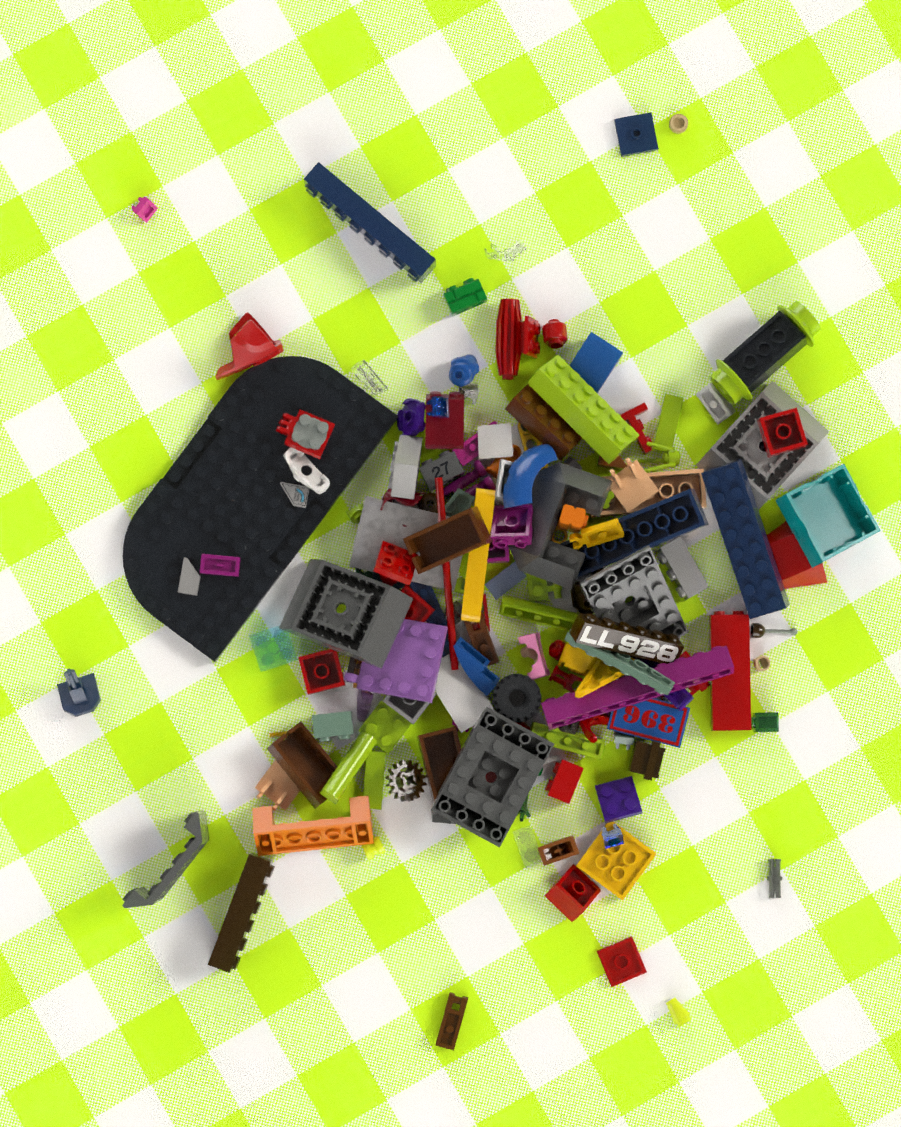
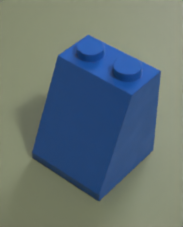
M590 332L571 362L570 367L598 394L620 361L623 352L593 332Z

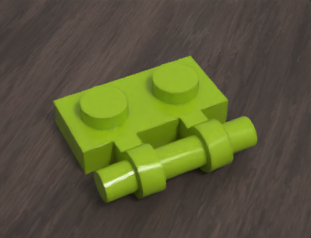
M526 573L530 602L549 600L548 592H554V599L562 598L561 591L563 586L554 583L552 586H547L546 580Z

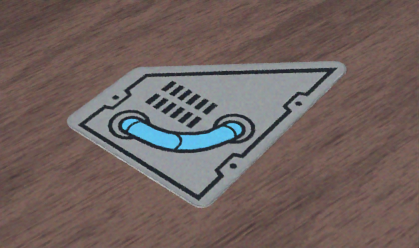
M281 482L280 484L293 506L306 508L310 488Z

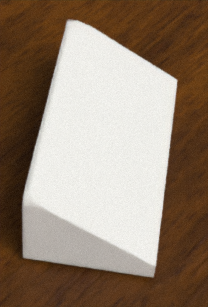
M712 382L696 393L717 425L736 412L731 403L718 392Z

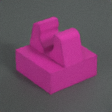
M139 197L138 200L140 202L136 207L133 205L131 208L140 219L147 223L158 207L147 197Z

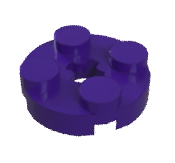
M408 398L402 403L404 405L403 409L398 411L397 427L399 431L403 432L402 435L416 436L419 432L425 430L424 417L426 405L418 399Z

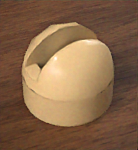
M766 656L757 657L754 661L755 669L761 672L768 670L770 667L769 658Z

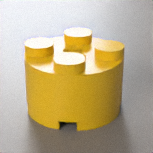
M565 643L558 666L563 668L564 665L568 667V671L586 677L599 658L589 656L579 647L575 648L569 643Z

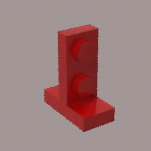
M645 402L620 414L639 434L636 441L644 455L652 451V446L647 445V442L652 441L649 436L645 437L642 431L644 426L641 420H637L636 417L647 412L648 407Z

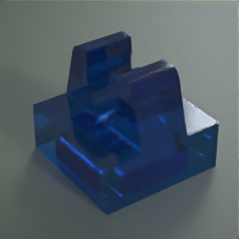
M434 396L427 401V405H432V411L427 412L428 416L449 417L448 398Z
M613 824L614 830L607 831L605 826L602 827L605 849L624 844L621 828L617 824Z

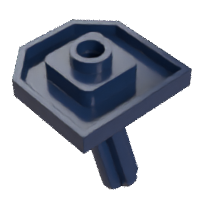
M67 669L64 672L66 682L57 684L64 712L74 717L94 712L101 701L95 674L91 673L78 678L74 669Z

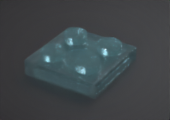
M279 626L249 635L261 672L298 660L289 632L279 629Z

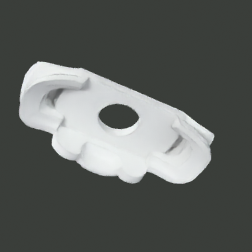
M290 447L283 456L295 480L300 481L318 494L324 493L329 488V479L312 464L303 452ZM309 466L312 473L306 476L302 474L301 468Z

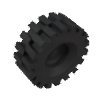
M510 674L505 676L498 682L493 692V705L497 713L514 722H523L530 719L536 714L541 704L539 686L527 675ZM516 690L521 691L525 697L524 702L519 706L511 704L509 700L510 694Z

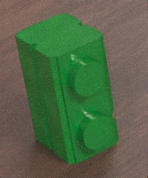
M469 278L460 287L454 285L446 289V293L443 296L452 317L487 302V296L479 279Z

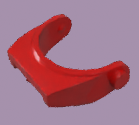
M604 713L579 722L585 737L590 742H597V736L591 731L590 727L594 725L608 726L610 716Z

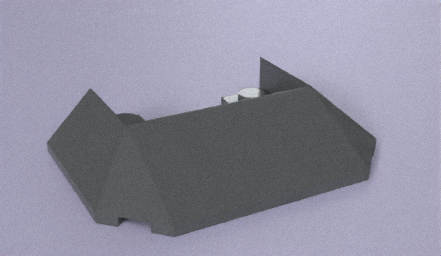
M561 462L538 472L533 482L532 503H530L533 506L532 543L524 548L508 545L519 571L573 590L586 554L551 541L563 506L567 504L574 506L575 509L576 507L585 509L586 513L600 517L613 481Z

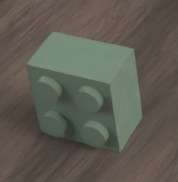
M352 711L312 715L314 738L319 739V742L332 741L331 737L337 736L338 740L351 739L350 735H354Z

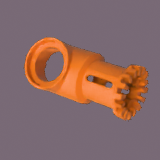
M512 444L513 456L495 458L491 465L486 468V472L491 476L493 474V477L497 479L500 459L514 462L521 455L520 447Z

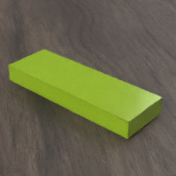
M665 393L654 443L673 447L684 400L683 397ZM655 447L652 448V450L666 452V450L658 449Z
M371 751L366 758L363 796H369L370 809L382 810L386 752Z

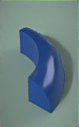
M549 444L532 447L524 451L513 462L508 471L509 475L503 489L504 509L532 503V487L536 475L546 464L558 460L554 449Z

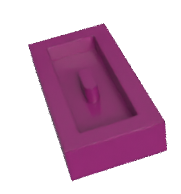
M202 554L200 573L239 577L241 558Z

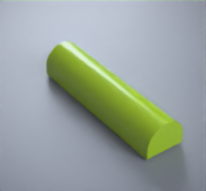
M504 595L499 612L500 615L568 631L572 628L578 615L577 612Z
M366 732L359 733L321 790L320 794L332 803L337 804L376 745L377 741L372 735Z

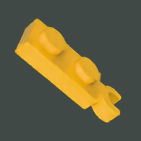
M618 518L583 528L581 529V534L573 533L569 535V541L573 542V549H579L584 544L589 548L624 537V531Z

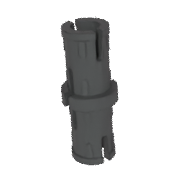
M768 859L769 876H767V880L769 881V898H774V890H776V898H781V859H775V867L774 859Z

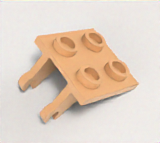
M628 457L625 459L627 467L616 474L614 469L609 471L611 474L609 480L613 481L610 490L627 513L659 491L637 459L631 462Z
M276 760L255 786V789L260 791L256 798L260 799L263 795L268 797L275 803L272 807L274 811L279 806L286 811L300 792Z

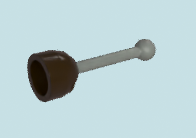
M760 623L751 624V638H761L765 633H790L791 635H796L798 632L796 628H791L790 630L765 629Z

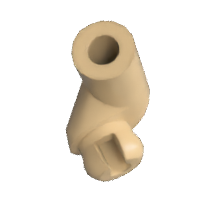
M527 645L521 649L522 657H529L534 659L535 663L537 662L538 654L534 649L527 648Z

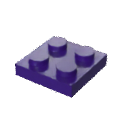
M632 776L595 785L605 823L643 814Z

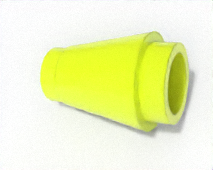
M676 997L666 1003L674 1025L677 1024L680 1028L692 1020L689 1016L691 1014Z

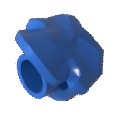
M467 354L462 357H456L451 361L448 377L452 384L463 387L473 381L474 376L479 372V365L475 356Z

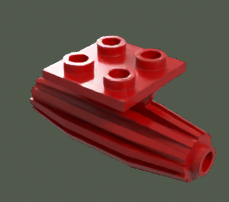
M500 299L496 320L495 354L498 375L502 376V380H514V377L518 376L522 353L533 359H537V354L540 353L538 335L541 333V326L537 320L530 316H525V321L522 322L519 299Z

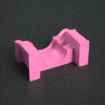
M540 632L518 637L519 644H526L527 648L534 649L538 654L537 662L532 665L533 669L527 675L532 680L549 676L550 671L547 668Z

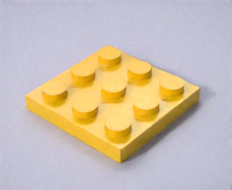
M615 822L606 823L576 866L623 901L657 853Z

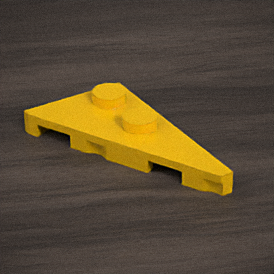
M598 659L576 689L575 697L581 698L625 674L621 673L618 668L608 666L603 663V660Z

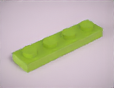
M532 722L530 731L554 743V748L599 760L602 758L606 741L597 739V742L592 743L585 735L559 728L549 730L547 725Z

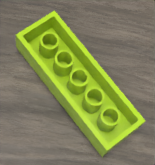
M559 355L539 368L528 381V384L608 464L626 451L639 437L634 428L601 398Z

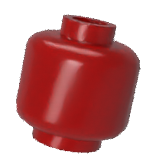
M551 319L543 326L544 344L551 349L563 347L568 340L566 324L558 319Z

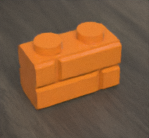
M565 504L559 519L558 529L566 531L569 529L570 532L579 533L581 529L586 527L589 516L585 515V509L578 507L575 509L574 506Z

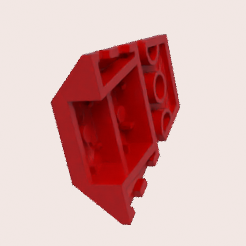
M787 521L767 534L785 589L828 583L823 563L813 568L811 567Z

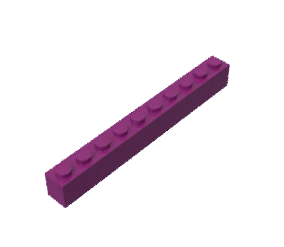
M716 646L711 651L697 652L691 657H681L672 663H661L653 668L675 682L670 693L734 673V665L727 646ZM623 675L617 680L581 698L575 697L574 692H567L562 697L556 699L554 697L548 698L541 705L548 729L552 730L666 694H660L653 687L641 684L631 675Z

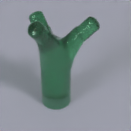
M528 795L517 814H520V822H523L525 814L528 818L531 816L527 809Z

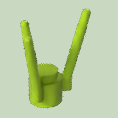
M647 442V445L666 450V452L662 453V458L637 460L639 463L662 462L664 464L644 469L645 472L676 468L680 464V452L675 451V447Z

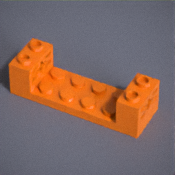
M369 796L349 798L350 817L280 823L276 825L272 806L252 808L253 834L258 856L374 844Z

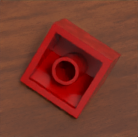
M573 863L544 896L573 922L588 908L601 892V889Z

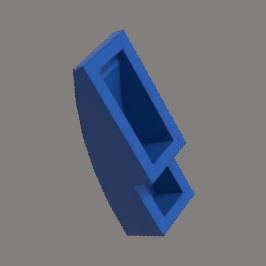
M460 637L453 646L457 658L471 681L488 696L500 678L487 668L490 661Z

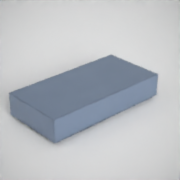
M513 562L484 585L495 600H497L527 576L522 571H519L516 562Z

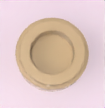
M675 114L669 121L670 130L676 134L685 132L688 127V119L683 114Z

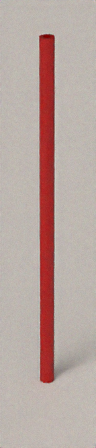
M438 477L435 478L438 522L446 519L443 479ZM449 561L442 564L450 663L451 670H459L458 658L453 647L456 643Z

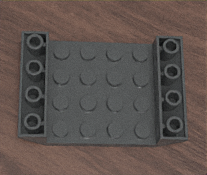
M204 810L191 812L184 820L186 823L184 828L195 837L190 838L184 846L186 850L174 858L172 861L174 866L163 872L160 876L162 881L156 885L154 884L149 891L145 887L129 890L122 899L125 901L122 905L124 908L153 905L165 897L209 841L207 815Z

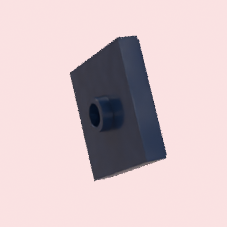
M652 112L614 119L621 157L657 151L659 149Z

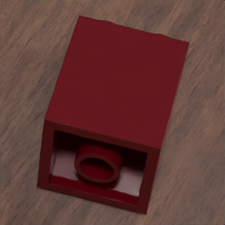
M432 391L430 394H426L425 449H464V394L456 391L449 392V394Z

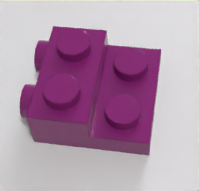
M532 504L505 509L504 505H494L491 528L493 546L503 549L507 545H515L518 548L531 545L533 532Z

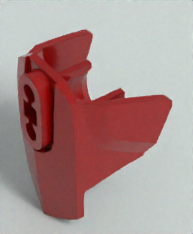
M246 312L229 332L233 361L221 366L216 373L215 379L218 381L245 370L252 365L258 366L284 351L281 340H272L250 313Z

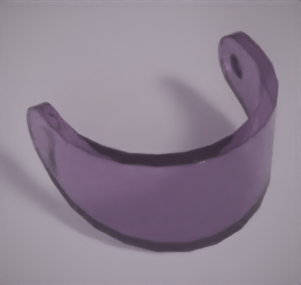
M358 690V721H366L374 693Z

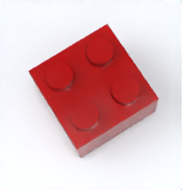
M797 407L764 416L757 420L768 458L804 448L808 445Z
M328 649L298 657L308 695L346 686L337 651Z
M563 759L560 762L556 761L552 770L555 775L552 780H548L545 790L548 791L546 795L570 804L584 768Z

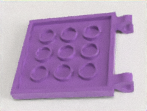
M404 619L382 669L362 661L360 674L356 675L345 672L344 680L356 683V689L432 703L448 627Z

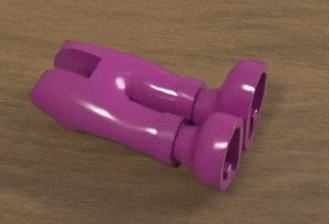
M479 459L474 462V469L471 473H466V475L452 481L443 488L444 498L453 492L455 493L458 488L463 490L469 484L474 483L475 480L488 474ZM488 475L478 484L476 483L465 490V492L476 497V488L496 490V486Z

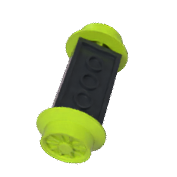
M795 301L788 308L779 305L777 307L778 312L724 360L717 359L715 361L717 370L709 376V379L729 403L735 405L742 398L752 401L751 393L803 347L806 345L813 347L815 345L813 336L821 330V327L816 318L803 304Z

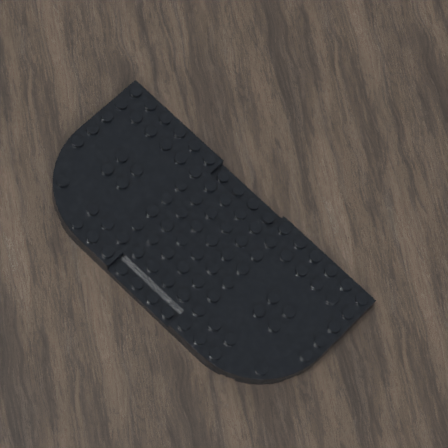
M301 356L277 357L245 371L229 387L208 415L207 420L165 476L159 480L129 523L123 543V568L128 585L137 601L153 617L216 663L387 435L399 416L334 368L311 358ZM299 410L335 424L320 459L304 453L312 464L330 481L329 488L322 494L309 489L306 508L293 506L280 484L285 482L305 486L300 481L295 480L283 456L290 448L284 445L287 436L276 431L277 426H281L279 425L280 420H284L282 418L283 413L296 417ZM309 466L301 468L302 474L306 476L312 473ZM201 555L240 557L239 577L200 573ZM184 557L188 558L201 577L197 596L178 593Z

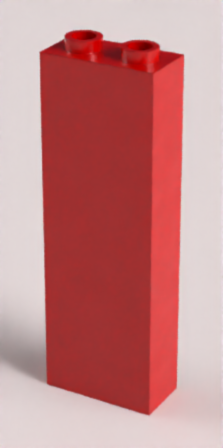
M713 611V615H709V651L716 646H727L734 665V673L710 681L711 731L752 730L749 615L744 614V611H733L732 615H725V611Z

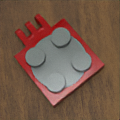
M299 410L296 417L283 413L282 418L284 420H280L279 425L281 426H277L276 431L287 436L284 445L320 459L335 424L303 410Z

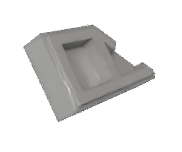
M186 557L183 559L178 593L197 596L201 577Z

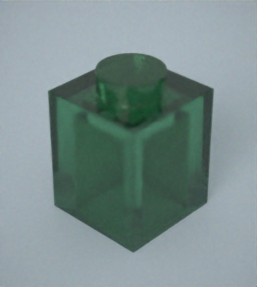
M778 712L753 713V717H751L753 732H779Z

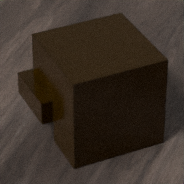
M635 741L628 771L641 774L643 779L652 781V777L659 779V771L666 748L660 747L661 743L652 741L651 744Z

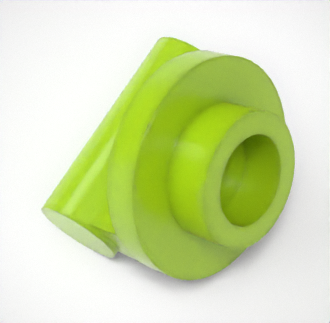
M363 503L346 511L353 524H359Z

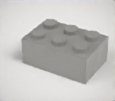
M400 435L399 442L395 441L388 488L392 489V497L414 499L423 437Z
M681 536L657 550L659 552L657 557L662 565L665 564L668 569L666 571L667 576L671 582L675 581L678 586L675 589L680 598L684 597L686 601L709 587Z

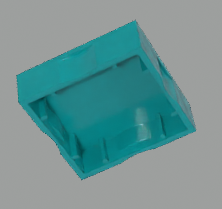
M845 464L830 470L815 480L805 483L775 500L812 568L881 531L869 508L861 499L857 486Z

